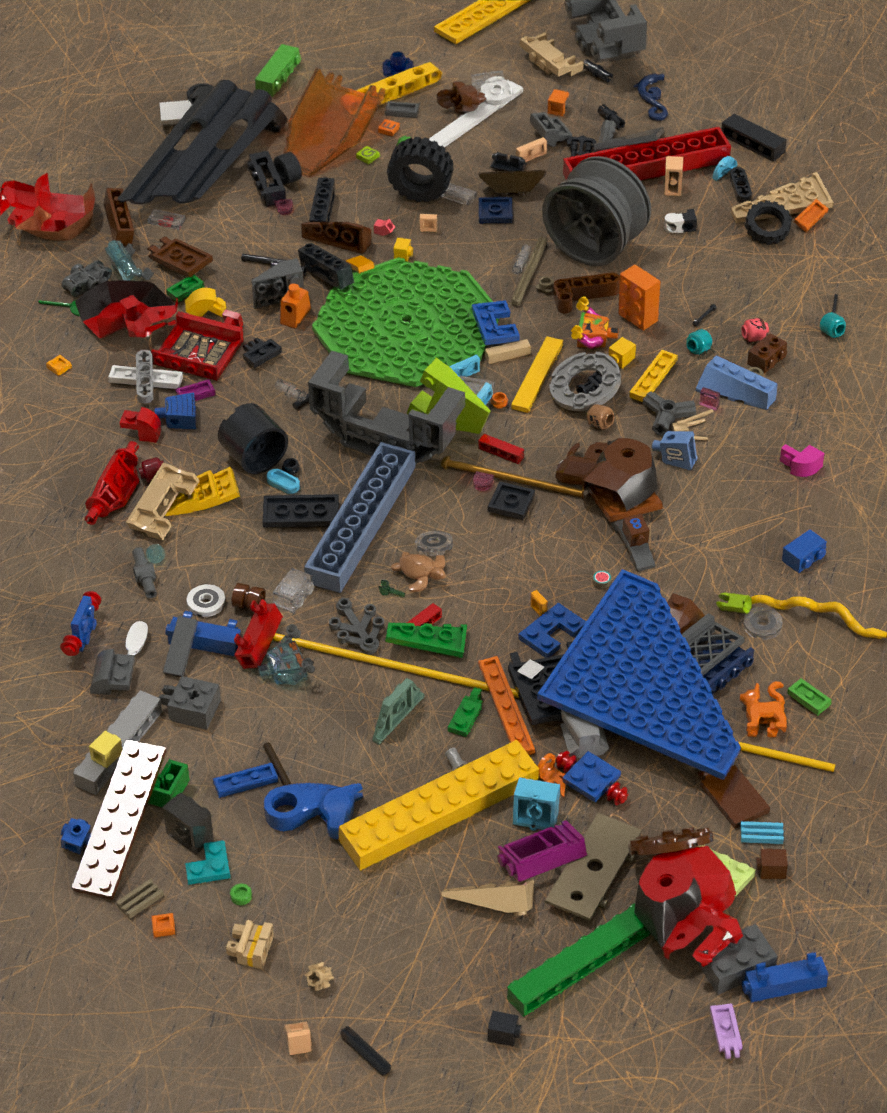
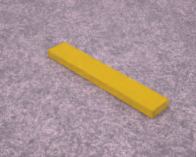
M546 336L511 404V409L529 413L563 346V340Z

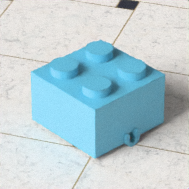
M519 777L514 793L513 824L529 827L532 831L537 829L544 830L550 827L554 828L559 814L560 784Z

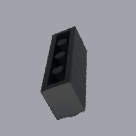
M732 114L722 122L721 130L727 139L773 162L785 153L787 139L736 114Z

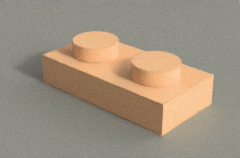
M542 137L516 148V156L523 157L525 162L547 154V140Z

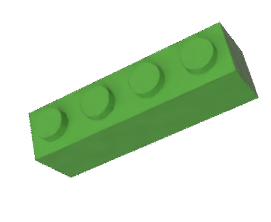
M281 44L255 78L256 90H264L271 96H274L280 90L281 85L286 82L290 73L294 71L296 65L300 63L301 55H299V48Z

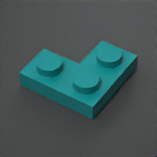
M224 840L204 843L206 860L185 863L188 885L230 879Z

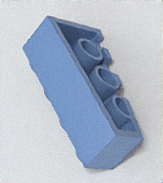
M715 356L706 365L697 384L696 391L702 393L704 390L716 397L718 394L723 395L731 401L742 400L744 404L767 410L776 400L778 384L719 356Z

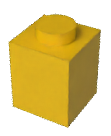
M621 337L609 347L608 355L623 369L635 359L636 344Z

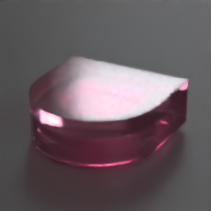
M292 199L275 201L277 212L282 215L290 214L293 211Z
M476 471L473 478V486L477 490H488L492 486L494 475Z

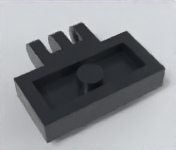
M257 337L254 339V342L250 341L248 344L243 345V349L246 352L243 354V360L253 368L282 353V347L272 339L263 342Z

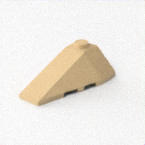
M534 879L521 882L509 881L500 884V887L492 883L479 886L478 889L475 886L451 888L442 891V896L506 913L513 912L514 916L527 914L526 911H529L533 906Z

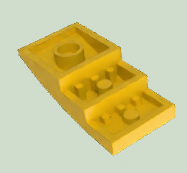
M228 467L215 474L209 470L198 475L197 477L200 481L192 494L179 493L165 516L204 510L240 497L232 468Z

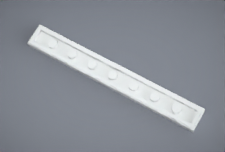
M511 82L513 95L507 102L500 105H492L484 101L476 110L466 112L429 140H435L438 142V145H442L445 148L523 93V87Z

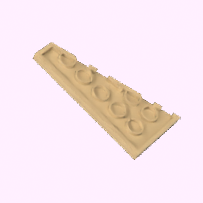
M815 172L812 174V177H803L800 179V182L786 184L770 191L769 195H760L757 197V200L752 202L746 201L731 208V214L736 223H743L751 206L756 205L760 201L778 202L786 210L788 209L789 215L801 213L815 199L819 200L827 208H833V201L820 176ZM761 214L757 216L754 220L772 218L775 216L770 214Z

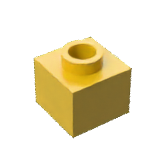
M397 238L393 248L394 259L404 258L405 262H408L409 257L413 255L411 239Z

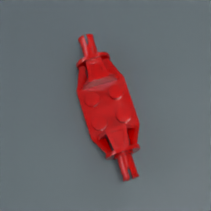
M130 441L126 449H117L111 457L95 486L92 496L85 502L86 508L89 511L84 518L87 524L94 525L98 517H106L110 512L124 507L139 483L136 469L138 458L135 455L139 445L136 442Z

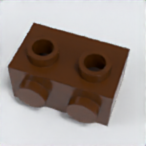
M769 333L748 351L747 364L751 367L760 368L765 374L776 363L786 357L787 342Z

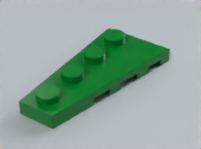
M388 623L385 642L462 658L467 624H461L460 627L443 624L441 627L432 626V624L424 623L422 626H415L414 623Z

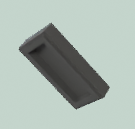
M387 101L385 116L417 118L419 112L418 103Z

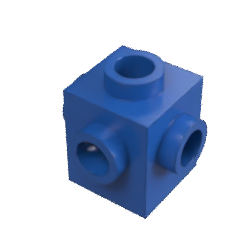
M71 818L69 823H65L62 828L61 848L81 855L84 846L88 845L91 837V825L83 819L76 820Z

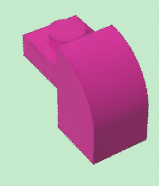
M785 444L781 448L780 462L791 467L790 474L807 477L815 474L823 467L825 453L811 445L807 446L802 452H799Z

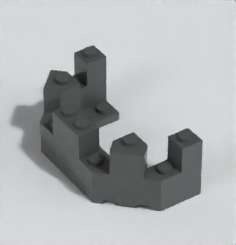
M565 0V9L569 19L587 16V24L577 26L575 40L579 42L580 48L586 56L593 55L595 63L632 58L646 49L647 21L636 4L630 5V12H628V16H625L616 0Z
M335 351L330 352L309 380L310 410L314 415L318 414L323 419L322 423L332 434L336 433L340 438L339 442L344 447L373 456L380 442L415 451V465L432 458L435 454L444 452L456 434V419L465 407V392L448 387L429 414L411 410L407 415L382 407L374 420L358 416L357 414L367 402L366 388L351 383L339 387V382L349 370L348 355Z

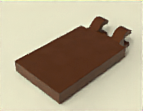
M164 236L159 239V242L164 244L160 247L161 249L155 245L147 248L151 252L148 255L150 259L188 278L213 261L211 254L177 238L170 240Z
M736 765L730 768L724 780L702 770L698 772V776L702 779L700 783L701 788L734 829L741 826V821L751 822L770 812L769 805Z

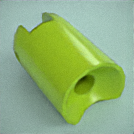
M727 592L718 595L720 599L728 601V603L716 602L717 607L722 611L747 614L751 610L752 599L749 595Z

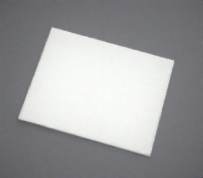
M530 659L517 672L532 679L544 666Z

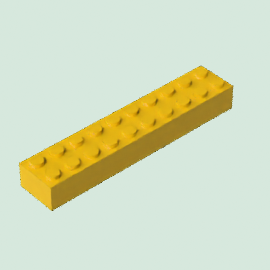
M515 740L340 825L339 841L361 871L513 796L519 777L538 781L539 768L518 740Z

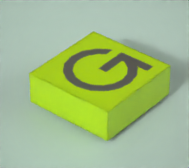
M368 146L356 153V158L368 165L379 157V152Z

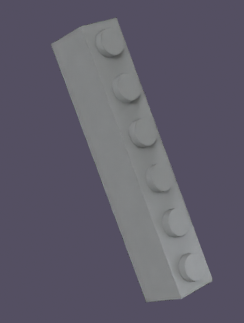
M140 690L135 697H132L125 710L120 712L117 720L108 727L107 732L112 735L115 734L121 739L122 750L126 740L139 742L162 713L161 699ZM89 751L83 762L73 772L75 786L97 795L115 772L120 756L108 768H105L91 759Z

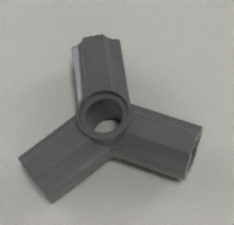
M652 391L647 393L643 399V404L658 414L652 430L660 436L669 431L671 424L676 418L696 415L694 400L675 403L672 400H664Z

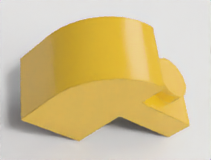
M200 288L192 292L185 300V308L187 313L203 317L208 310L222 317L226 309V301L216 297L214 289Z

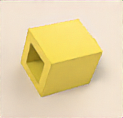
M104 731L89 745L91 759L108 768L122 753L121 739L115 734L112 735Z

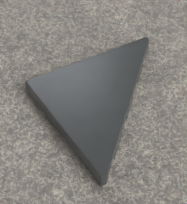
M664 127L595 143L594 149L601 150L657 141L663 135Z

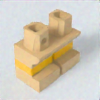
M247 920L246 925L234 924L232 938L240 939V941H228L226 946L227 955L237 957L238 964L263 969L274 937L273 923L264 922L263 926Z

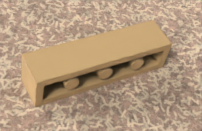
M527 339L485 349V358L488 364L531 354V346Z

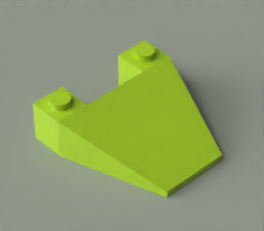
M435 358L424 370L420 379L421 383L434 391L433 396L431 397L422 390L410 403L406 414H409L411 410L429 414L446 389L450 387L465 392V407L456 419V430L480 434L491 410L449 366Z

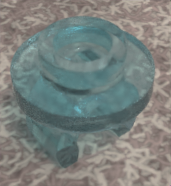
M153 544L147 548L146 557L152 563H159L165 557V550L161 545Z

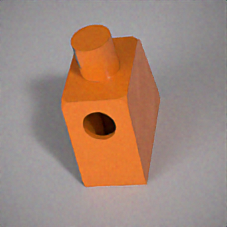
M298 284L289 285V290L281 299L280 324L295 329L311 310L308 291L299 288Z

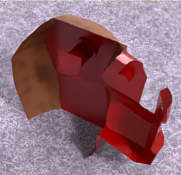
M48 172L37 179L35 186L12 180L4 182L0 187V215L10 206L16 207L7 219L8 224L14 225L16 229H22L47 240L68 241L81 234L90 226L95 204L92 182L88 191L83 196L50 193Z

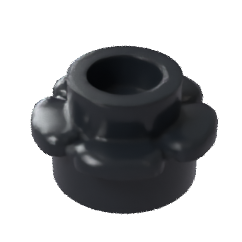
M288 458L284 460L282 470L294 475L300 470V465L296 459Z

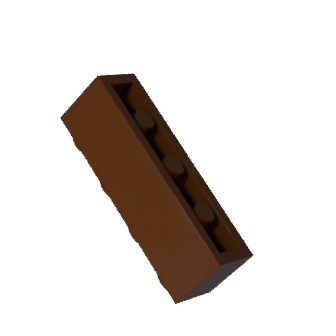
M106 188L103 204L114 246L119 247L115 242L116 240L120 247H126L129 243L132 244L134 228L127 202L121 203L118 200L119 196L123 193V188Z

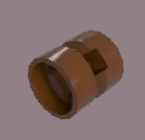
M237 583L232 593V607L239 609L247 607L249 611H252L250 608L252 601L255 600L259 605L261 599L265 600L266 590L254 586L250 588L247 584Z

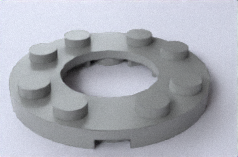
M583 352L567 358L557 366L551 375L552 380L549 388L553 399L559 406L572 411H585L595 404L603 405L614 397L621 383V372L617 362L611 356L601 352H595V354ZM585 370H595L601 373L602 383L599 384L595 391H589V394H575L570 391L569 383L576 374Z

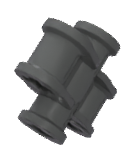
M100 260L90 263L85 268L81 264H75L71 268L70 275L62 280L61 286L63 289L69 290L73 297H78L94 286L109 280L112 270L104 267Z

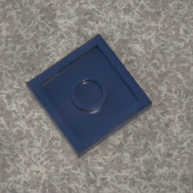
M512 197L478 198L479 224L513 223Z

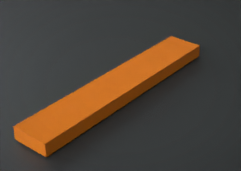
M498 656L479 660L478 665L509 743L518 740L528 755L535 754L534 745Z

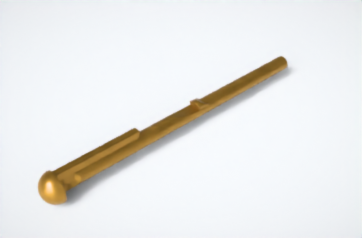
M445 456L441 460V466L445 470L448 467H453L582 498V490L452 461L450 456Z

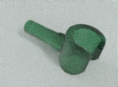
M381 580L382 586H378L381 595L391 593L405 597V592L391 588L388 580Z

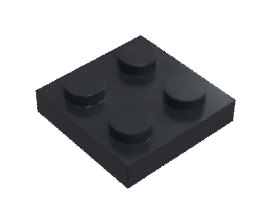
M500 481L488 504V512L524 520L535 497V490Z

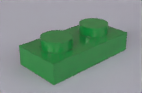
M193 275L167 288L166 294L174 301H176L177 297L178 302L190 296L195 290L204 288V282Z

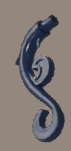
M656 73L644 76L634 85V88L638 87L640 96L654 106L649 109L648 117L655 121H661L668 115V110L656 101L661 97V90L657 87H651L646 92L645 89L647 85L664 80L665 77L664 74L656 75ZM659 108L662 110V113H655V111Z

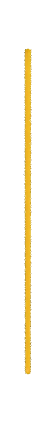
M275 633L274 641L283 642L287 636ZM293 638L289 642L295 641L297 646L489 691L485 682L299 638ZM511 688L513 696L519 698L516 689ZM738 742L741 746V751L830 772L835 770L836 764Z

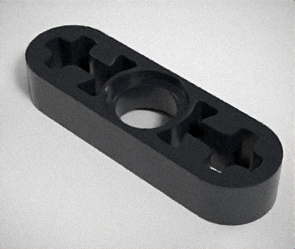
M741 167L732 168L730 180L736 200L739 203L751 201L752 191L745 170Z

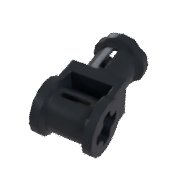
M596 371L587 378L586 383L577 385V393L589 394V391H595L599 384L602 383L601 373Z

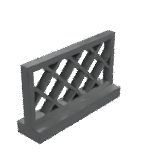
M709 613L681 634L689 644L690 652H695V655L692 656L696 658L697 662L710 660L707 664H699L702 676L745 642V637L715 622L714 616ZM715 630H717V631H719V632L722 633V634L711 635L712 633L715 632ZM727 639L736 640L732 643H725ZM722 640L723 643L711 644V641ZM703 641H708V642H709V645H699V644H700L701 642H703ZM723 649V651H722L721 653H714V654H712V651H711V650ZM709 650L710 654L698 655L697 651Z

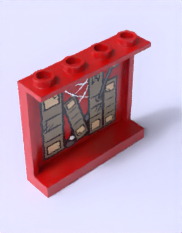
M178 311L176 314L177 324L158 351L151 350L153 364L218 381L244 341L243 328Z

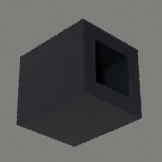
M492 1011L488 1025V1042L514 1047L515 1040L520 1038L522 1025H519V1015Z

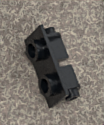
M496 152L492 155L493 162L490 168L504 171H524L527 163H525L523 157L511 155L510 159H508V154Z

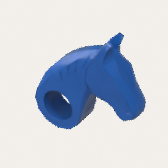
M296 783L277 787L269 791L264 798L265 820L273 829L292 831L312 817L320 815L327 824L328 836L332 839H339V826L351 820L354 812V803L363 798V793H358L363 789L362 785L358 783L338 787L322 783ZM282 805L295 807L293 810L285 813L275 810Z

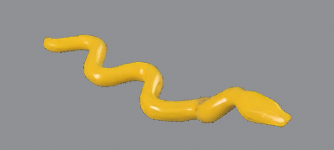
M754 595L751 597L752 604L763 603L779 610L802 606L817 613L836 612L854 633L866 638H887V632L876 628H863L850 611L839 602L818 603L807 597H791L787 600H777L766 595Z

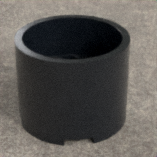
M247 403L236 407L235 412L227 420L223 419L218 430V441L222 447L250 474H260L273 468L283 458L288 448L289 440L287 433L261 407L254 403Z

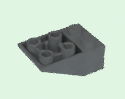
M297 258L279 262L251 280L254 309L281 303V299L289 290L290 284H298L299 288L304 289L303 270Z

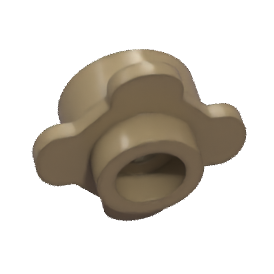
M542 277L539 279L536 289L550 293L554 287V281L550 277Z

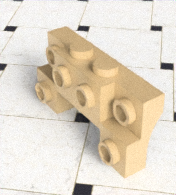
M546 33L535 37L525 36L520 38V47L529 53V59L547 74L554 73L559 77L567 73L573 76L583 71L584 62L576 63V56L574 55L564 59V54L554 47L555 40L547 41Z
M162 463L126 521L130 529L145 532L148 537L163 540L172 526L169 520L164 518L179 493L191 495L200 480L194 473L182 471L170 464Z

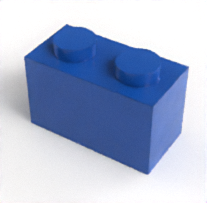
M809 529L783 547L782 561L800 573L825 556L827 541Z

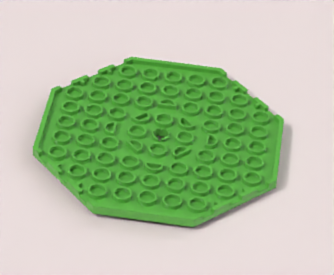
M395 258L375 265L374 269L362 273H353L354 283L341 290L334 286L326 298L325 305L321 307L317 320L312 325L313 332L329 354L331 351L348 355L349 370L347 373L417 387L423 385L420 382L422 374L435 358H438L447 366L454 365L474 355H477L481 361L488 345L484 344L471 309L472 304L493 301L466 270L457 272L452 271L450 267L440 265L431 267L428 266V263L419 261L411 263L405 262L404 258Z

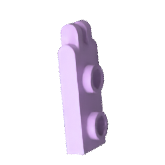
M733 1005L710 1006V1014L719 1052H724L726 1059H731L730 1051H733L735 1058H740L739 1050H742V1042Z

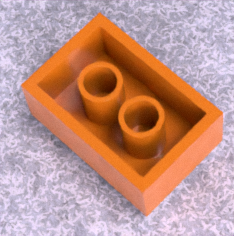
M634 264L620 273L618 314L644 331L658 321L660 280Z

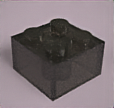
M180 792L163 806L166 833L195 855L204 849V843L214 840L211 813L207 808L199 806L193 798L187 797Z

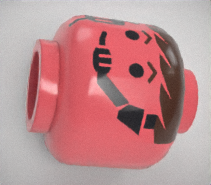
M761 318L746 320L741 327L742 336L749 342L760 341L766 337V334L769 332V326Z

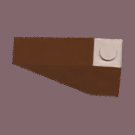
M302 222L301 224L302 238L352 252L364 254L372 243L371 229L355 223Z
M673 593L667 602L672 617H675L680 627L681 634L705 616L689 598Z

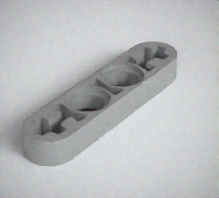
M140 350L136 353L137 399L140 403L144 404L150 403L154 398L152 353L149 350ZM142 369H148L146 372H141ZM142 381L149 382L147 384H141Z

